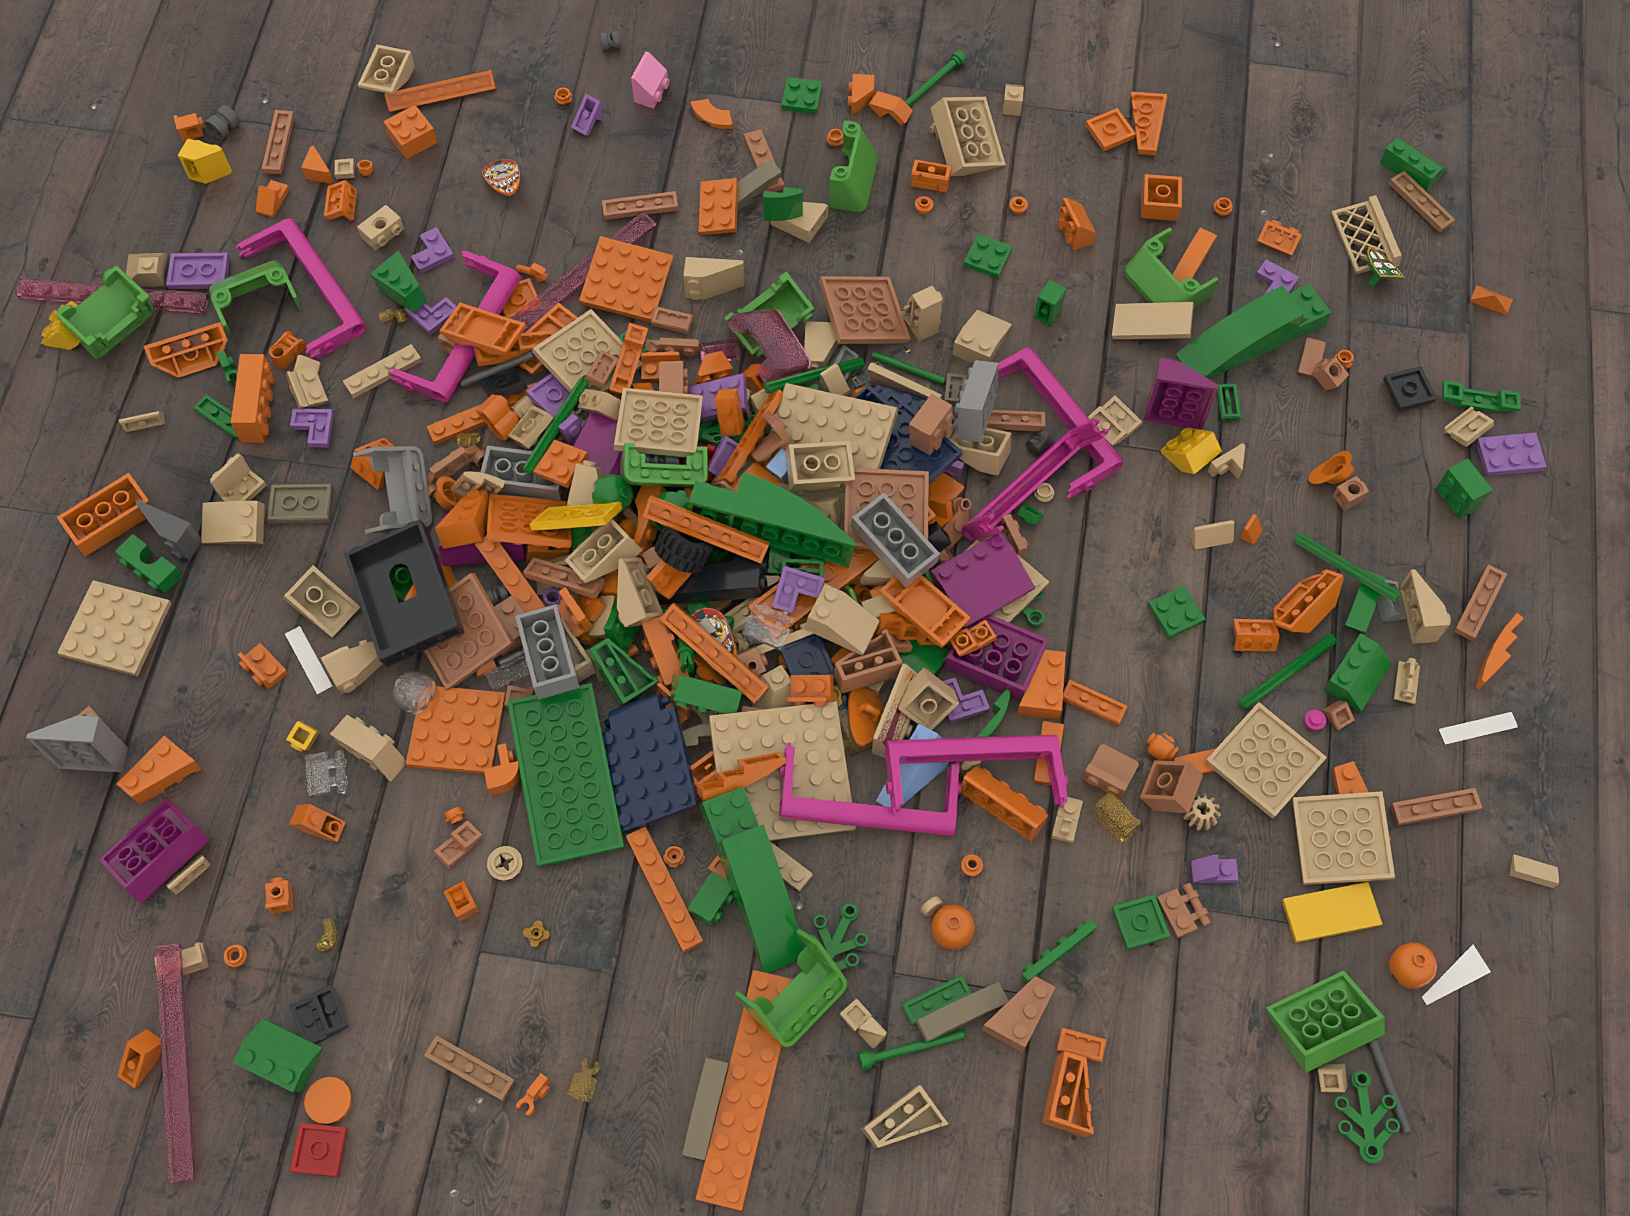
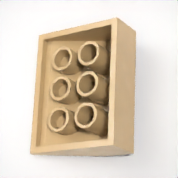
M945 97L931 107L946 163L951 166V176H965L1006 165L986 97Z

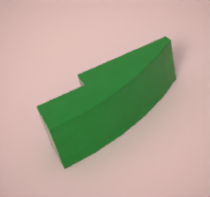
M1367 571L1375 577L1381 579L1382 581H1385V577ZM1360 582L1343 627L1361 634L1366 633L1380 593Z

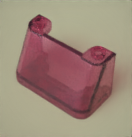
M765 308L738 313L726 321L732 332L740 334L746 331L749 336H753L767 359L759 367V374L764 383L807 372L811 369L812 362L810 357L778 310Z

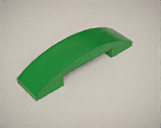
M1446 380L1442 382V398L1452 405L1464 409H1469L1472 406L1474 411L1489 413H1507L1521 410L1520 392L1501 389L1499 393L1463 388V383Z
M1006 689L994 703L992 712L996 715L977 737H993L998 731L1007 711L1010 690Z

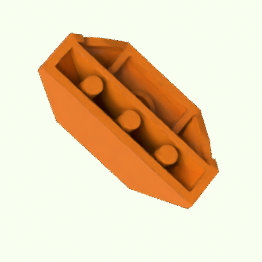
M219 322L145 345L144 349L150 365L179 378L217 366L219 358L216 352L225 349L228 339L222 323Z
M1326 569L1321 571V574L1313 575L1299 582L1273 608L1275 625L1291 632L1310 633L1336 606L1344 580L1343 575Z

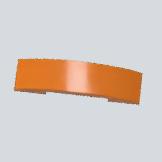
M629 323L610 384V392L622 395L623 388H631L648 328Z

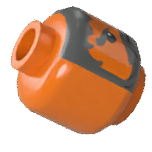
M1160 731L1158 734L1152 733L1146 742L1149 744L1148 753L1159 761H1172L1180 749L1177 747L1178 741L1165 731Z

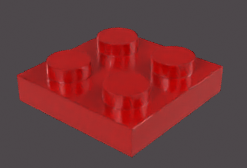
M299 1123L290 1172L339 1177L348 1128Z

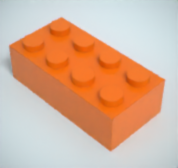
M240 354L231 424L240 443H265V436L269 434L267 420L271 417L269 404L270 401H273V391L271 388L275 384V374L271 372L270 362H267L264 354Z
M127 473L62 513L57 519L86 557L146 519L136 505L137 500L151 506L153 505L132 476Z

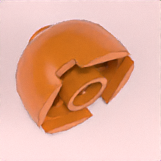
M955 904L946 905L933 916L931 934L935 942L942 948L960 950L966 947L973 939L975 922L970 912L963 906Z
M1409 942L1399 946L1391 954L1389 971L1401 986L1408 989H1419L1428 985L1435 977L1437 960L1433 952L1425 945L1418 942Z

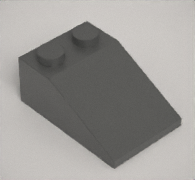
M137 500L136 505L162 539L163 545L170 550V555L178 560L183 558L190 561L201 545V538L191 523Z

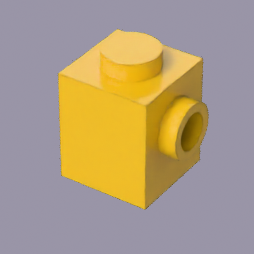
M297 721L286 740L291 742V747L300 752L302 750H310L320 731L303 721Z

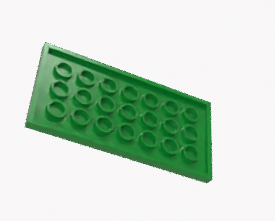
M592 683L579 685L580 688L539 700L537 695L507 701L537 867L625 849Z

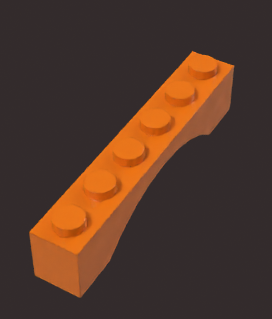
M641 486L635 500L638 509V526L633 540L642 549L636 557H641L643 562L645 560L642 553L651 548L653 541L656 539L658 529L652 524L650 519L642 517L650 495L659 498L661 492H668L663 486ZM618 569L604 575L606 584L600 591L603 596L613 595L617 597Z

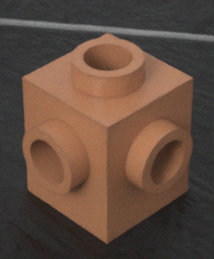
M757 646L737 653L738 659L759 678L764 675L763 672L766 671L765 666L768 665V661L764 653L759 654ZM755 662L756 666L751 667L749 663Z

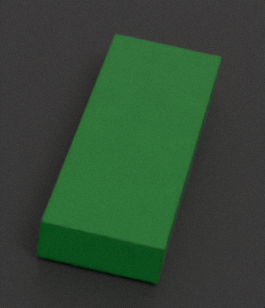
M206 394L193 407L194 411L239 440L231 424L232 411Z
M960 975L903 1003L901 1006L911 1026L917 1024L916 1021L972 993L963 975Z

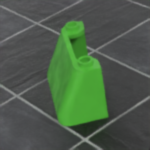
M844 120L842 129V157H848L849 166H837L831 172L829 207L862 212L868 206L878 163V154L860 125Z
M117 265L104 273V285L77 307L64 305L55 314L57 319L95 359H99L146 322L155 311L150 296Z
M787 271L779 276L780 280L776 282V285L773 283L771 288L744 308H739L737 315L731 312L724 317L726 326L752 357L762 356L766 353L767 347L802 321L806 323L814 316L812 313L815 308Z
M624 443L620 461V474L631 485L693 488L695 481L702 483L707 480V447H697L694 455L686 456V465L645 463V454L638 453L635 449V444Z

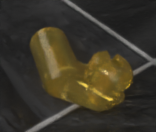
M391 308L378 314L381 323L395 317L399 323L407 320L406 312L403 309Z
M327 918L322 921L325 932L316 942V948L319 951L329 950L338 939L333 918Z

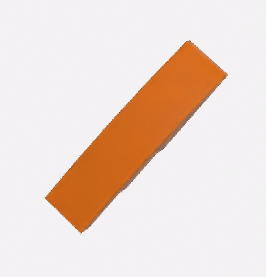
M1202 228L1198 230L1172 274L1179 282L1187 278L1194 279L1217 235Z
M554 331L522 333L507 355H489L480 348L475 347L474 352L478 366L500 364L532 351L534 347L552 336Z
M880 613L878 618L880 621L875 630L877 635H880L887 628L889 635L895 634L898 640H917L919 645H937L923 636L915 625L904 616L895 613Z
M1518 613L1500 632L1488 650L1475 686L1477 690L1511 657L1505 650L1516 640L1517 636L1512 631L1524 619Z
M780 752L739 759L737 760L738 768L717 772L718 781L697 784V793L703 800L746 787L785 764L786 758Z

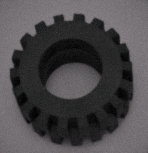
M664 526L654 546L658 557L666 564L687 573H699L713 549L712 544L668 526Z

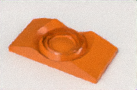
M558 302L526 332L554 331L555 334L578 317ZM536 356L529 361L519 364L532 376L546 369Z
M459 303L440 329V333L462 346L472 345L489 355L501 356L508 354L527 326L523 322Z
M922 575L906 588L894 576L879 591L897 613L907 618L923 636L942 648L971 619L968 614Z

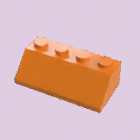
M975 766L963 778L961 794L1030 842L1034 840L1046 823L1049 815L1046 814V811L1041 806H1034L1025 795L1014 792L1006 782L998 781L992 777V774L987 769Z

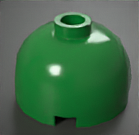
M604 475L594 482L595 490L592 492L594 504L621 502L622 510L618 514L625 512L630 507L633 501V489L631 484L627 483L621 475Z

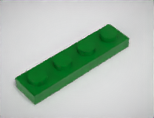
M1092 920L1086 924L1084 921L1074 928V934L1070 937L1065 935L1056 943L1058 946L1051 951L1049 948L1039 956L1041 960L1036 964L1031 962L1022 969L1024 973L1020 980L1026 985L1035 976H1040L1092 935L1097 928L1096 924Z

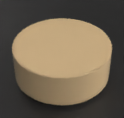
M937 896L932 897L922 905L921 911L925 917H929L943 906V902Z

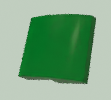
M784 187L783 193L764 191V220L784 221L803 216V189Z
M909 640L913 646L911 652L898 653L903 664L908 665L916 673L926 668L936 676L939 669L946 662L950 651L938 645H919L917 640Z

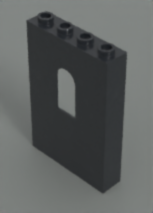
M421 520L412 521L402 528L394 529L382 537L374 538L368 543L354 547L344 553L378 659L386 667L465 633L428 527ZM404 564L410 571L417 596L399 603L390 579V572L396 565Z
M657 531L656 539L653 541L651 548L655 546L662 531ZM768 546L762 563L737 554L729 562L705 564L699 573H692L670 599L655 591L659 604L669 605L673 603L682 604L761 597L768 586L766 571L769 570L767 554L770 553V546Z

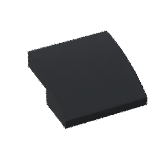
M333 984L311 993V997L289 1005L301 1037L315 1044L349 1027Z

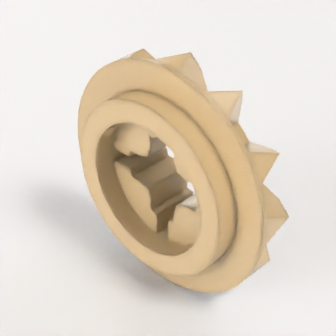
M502 846L495 849L487 860L489 873L495 879L502 881L514 879L520 873L523 865L521 854L510 846ZM501 857H503L507 862L511 861L508 864V871L504 867H499L502 865Z

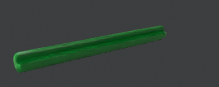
M862 357L837 363L842 373L861 369L865 366V362ZM832 365L767 382L764 384L765 392L769 394L779 389L784 390L786 383L799 386L820 380V373Z
M581 377L573 387L526 461L523 470L528 474H533L534 469L559 433L560 429L558 426L569 417L581 394L588 387V380H584Z
M1299 532L1294 537V543L1391 601L1396 602L1401 597V591L1305 534Z
M1331 633L1326 635L1241 698L1238 702L1239 706L1243 710L1253 706L1335 645L1337 638Z

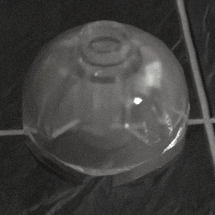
M406 671L399 676L393 685V699L402 710L410 714H418L428 707L426 704L429 699L433 700L436 692L435 681L429 675L420 671Z

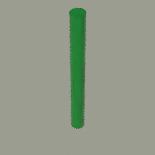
M876 351L872 353L871 358L941 385H944L946 381L945 377Z

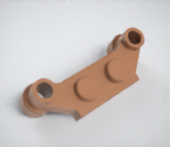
M471 445L469 448L461 446L440 462L435 463L429 469L430 472L426 477L430 502L436 501L433 494L437 490L436 482L440 477H450L470 462H473L478 468H482L485 451L480 450L477 445Z
M958 497L951 500L953 520L942 526L949 534L952 543L946 547L948 550L963 536L961 527L968 522L969 509L972 505L971 501L967 498Z

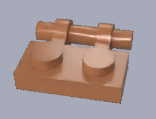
M1191 883L1183 886L1186 895L1181 896L1178 889H1174L1156 898L1176 939L1195 932L1198 929L1195 924L1197 920L1201 921L1203 927L1211 924L1208 917L1209 913L1206 908H1203L1198 898L1200 895L1197 890L1193 889ZM1191 902L1195 913L1190 914L1185 904Z

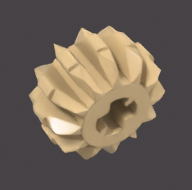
M1196 793L1190 812L1183 816L1184 820H1191L1188 824L1189 827L1195 824L1197 831L1202 826L1205 830H1209L1210 825L1215 826L1217 824V819L1221 816V813L1217 811L1220 808L1219 804H1213L1214 797L1208 800L1206 793L1201 798Z

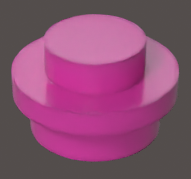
M1310 710L1306 713L1304 722L1307 728L1317 731L1325 726L1326 717L1319 710Z

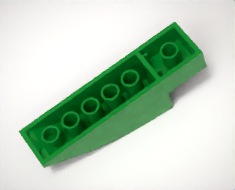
M1310 284L1291 293L1282 285L1230 314L1177 352L1175 356L1178 361L1210 379L1325 326L1331 311Z
M743 472L737 492L731 491L728 488L712 486L706 482L695 481L689 499L688 510L770 542V547L849 568L856 542L820 510L797 495L765 479Z
M744 787L702 802L700 809L763 972L769 973L796 962L804 947L801 938L796 933L798 926L765 827L764 825H758Z

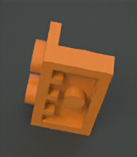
M346 180L327 187L324 217L328 221L341 216L346 217L349 221L354 220L357 190Z
M1267 220L1257 243L1292 257L1302 234L1293 227H1289V229L1283 227L1282 223L1276 220H1271V222Z
M649 351L641 353L640 357L643 363L641 365V382L659 383V362L680 361V353L674 351Z
M661 559L646 576V579L654 591L670 599L692 573L677 570Z
M564 587L559 591L563 599L560 600L561 604L557 607L569 629L576 638H579L594 626L572 594Z
M1233 620L1232 626L1236 638L1234 644L1235 651L1275 652L1277 650L1280 635L1274 620Z
M261 643L246 655H243L241 652L237 654L241 659L239 665L246 672L250 670L254 674L252 676L253 680L259 686L263 684L268 690L288 674L287 670Z
M790 675L791 697L786 698L787 702H794V706L807 705L806 702H813L814 706H824L827 701L834 700L833 675Z

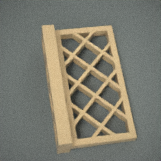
M1376 195L1369 197L1366 202L1331 212L1355 274L1371 270L1368 265L1358 267L1357 264L1359 258L1368 261L1367 256L1362 254L1365 248L1368 249V246L1382 253L1396 267L1400 266L1401 252ZM1365 208L1367 211L1365 217L1355 214L1360 209ZM1345 214L1350 217L1347 222L1339 220L1338 216ZM1352 218L1362 221L1359 227L1349 224ZM1365 223L1373 226L1371 232L1362 229ZM1346 228L1356 231L1353 237L1344 233ZM1359 233L1368 236L1365 242L1356 239ZM1371 238L1380 242L1378 247L1368 244ZM1353 243L1362 246L1359 252L1351 250Z

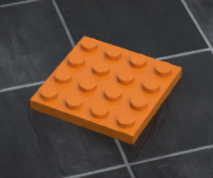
M600 236L579 304L651 323L655 309L660 304L672 265L673 255Z
M489 493L486 540L495 543L510 542L516 545L532 544L537 547L553 546L558 549L571 548V528L531 531L530 523L548 507L567 506L568 501Z
M422 685L406 766L485 774V768L494 766L506 693L462 688H449L446 690L445 687Z

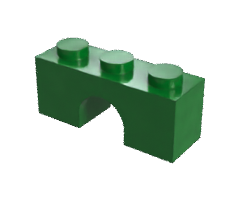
M133 534L115 551L119 556L118 562L126 569L131 567L133 569L132 572L139 579L145 578L148 580L147 584L155 591L159 589L165 594L182 577L177 567L162 556L156 562L146 564L153 555V552L147 544Z

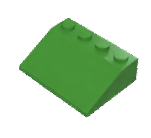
M1344 970L1266 1007L1269 1017L1292 1057L1305 1073L1385 1035V1017Z

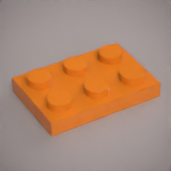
M737 178L701 182L698 230L700 235L737 232Z

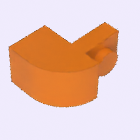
M506 743L497 745L501 765L484 769L487 789L491 796L512 790L521 778L518 761L515 762L513 750H508Z

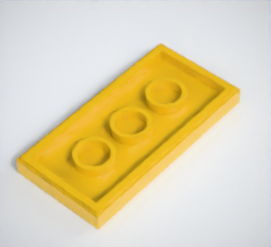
M612 502L606 504L548 507L530 523L531 531L606 525L622 510L621 502Z
M1368 882L1284 898L1282 900L1295 943L1380 927L1382 925Z

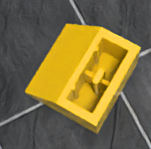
M187 139L178 154L184 170L191 180L206 184L232 173L222 148L217 145L203 143L200 140Z
M72 301L66 304V306L72 305L74 308L78 306ZM54 310L49 317L51 321L49 326H46L42 332L44 338L41 344L71 350L79 344V341L57 319L55 314L58 310Z
M1193 428L1183 429L1176 438L1168 441L1166 446L1160 450L1181 472L1190 474L1197 473L1222 452L1214 432Z

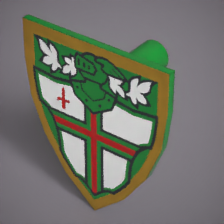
M1368 246L1367 259L1369 262L1367 265L1374 273V276L1368 281L1370 286L1374 287L1381 278H1405L1386 256Z

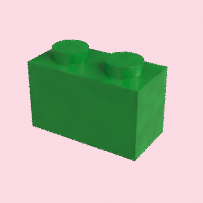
M1049 280L1038 296L1034 319L1051 327L1062 311L1066 288L1059 283Z
M712 871L689 905V914L711 928L714 923L718 924L724 916L723 910L726 905H731L735 899L728 880Z

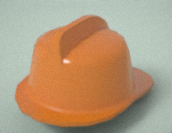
M1341 451L1316 467L1309 474V482L1312 484L1325 482L1340 484L1346 481L1355 471L1350 463L1352 459L1351 453Z
M442 476L436 482L437 490L433 496L442 508L452 510L463 496L450 490L456 482L455 480Z

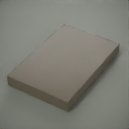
M332 484L271 485L267 516L268 523H330L333 494Z

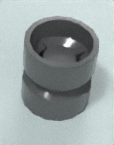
M222 105L215 111V115H211L204 124L213 136L223 140L230 133L229 129H235L241 121L230 107Z

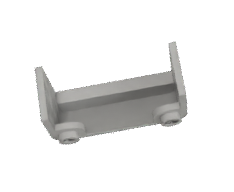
M372 447L353 453L354 457H370L372 468L376 472L385 473L390 512H385L380 516L379 527L366 529L365 534L388 533L417 520H421L426 526L431 524L432 512L424 459L418 447Z

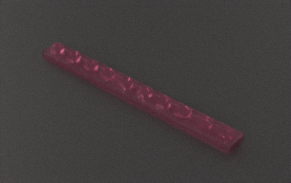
M643 211L610 237V239L635 245L656 228V222ZM595 250L510 318L526 324L527 327L522 333L529 330L558 302L562 304L584 286Z
M20 278L15 294L18 298L82 303L102 287L103 284ZM141 288L150 296L154 309L205 313L209 301L207 293Z
M179 943L156 947L169 1183L196 1179L182 947Z

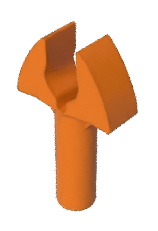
M533 263L531 267L516 266L517 272L532 275L536 278L537 282L545 281L549 275L544 273L546 271L544 267Z

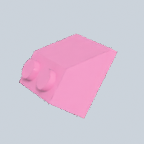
M645 52L631 77L634 103L654 109L657 102L661 101L664 89H667L670 80L667 70L649 52Z

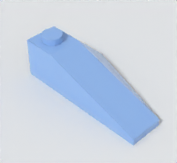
M918 724L909 740L941 739L942 737L936 732ZM949 762L900 764L903 805L912 799L923 787L925 788L937 775L944 772ZM885 783L876 803L881 806L891 807L890 794L886 793Z

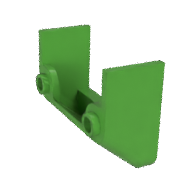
M1169 227L1145 242L1126 265L1124 274L1149 303L1193 302L1195 308L1213 297L1219 279L1215 277L1201 286L1196 280L1191 278L1179 282L1157 257L1168 246L1172 229Z
M269 261L210 286L209 294L229 338H232L233 335L221 309L229 306L233 298L266 285L281 286L287 284L298 310H302L296 293L280 262Z
M800 929L796 933L806 945L797 959L798 966L802 971L772 1002L763 996L751 1001L739 991L735 993L749 1014L784 1047H790L795 1044L844 993L847 987L846 978L822 944Z

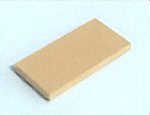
M1193 302L1116 304L1112 338H1191L1194 304Z
M870 363L868 367L871 382L926 399L931 394L942 399L941 394L881 366Z

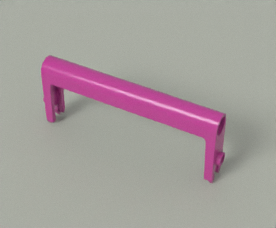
M288 218L240 242L235 248L243 250L239 256H244L247 259L282 241H286L342 323L341 326L306 345V354L310 353L309 358L315 360L362 335L366 331L367 325L293 219Z
M462 251V258L466 262L465 266L495 278L478 308L500 315L521 279L520 274L509 267L489 260L485 256ZM457 343L433 382L395 368L389 371L388 374L393 376L391 378L393 382L402 385L408 391L414 390L447 403L475 357V346H462Z
M1026 347L998 363V380L1018 369L1022 370L1069 430L1090 421L1031 347ZM1105 437L1084 446L1098 466L1069 484L1070 489L1067 491L1068 495L1066 496L1068 499L1083 491L1091 490L1095 484L1114 474L1124 465L1122 458Z
M1092 419L1067 431L961 527L964 536L971 542H975L976 540L980 541L1001 532L1004 527L1002 525L995 526L1002 520L1003 516L1008 515L1080 448L1096 442L1108 434L1107 429L1100 431L1097 426L1100 423V419Z
M1057 735L887 740L885 743L888 775L886 793L890 794L893 815H896V811H900V806L903 805L900 764L1046 759L1054 803L1059 805L1060 808H1064V803H1067L1066 787L1068 785V778L1063 771Z
M788 742L785 745L784 757L786 758V763L779 767V775H782L779 818L946 836L954 835L957 798L961 793L962 787L961 782H959V761H956L955 764H951V767L947 768L943 813L900 808V811H896V815H893L891 807L794 797L792 795L795 747H791V743Z

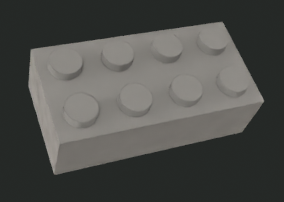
M975 360L973 367L969 368L968 379L964 381V391L960 392L959 403H956L955 415H958V419L955 422V431H958L959 440L982 442L998 395V363Z
M487 446L480 473L489 474L506 481L503 488L497 494L562 501L564 486L538 477L534 472L533 474H528L523 470L526 461L533 451Z
M882 493L852 517L850 527L905 588L938 562L940 553L885 493Z
M557 604L516 615L533 688L538 700L580 688Z

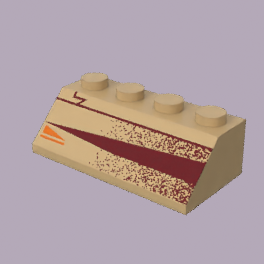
M902 664L873 737L872 754L886 758L885 743L887 740H905V737H910L913 730V725H910L912 719L898 709L909 682L918 674L906 664Z

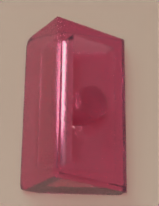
M736 338L699 344L702 362L705 354L723 351L728 361L740 359L739 345Z

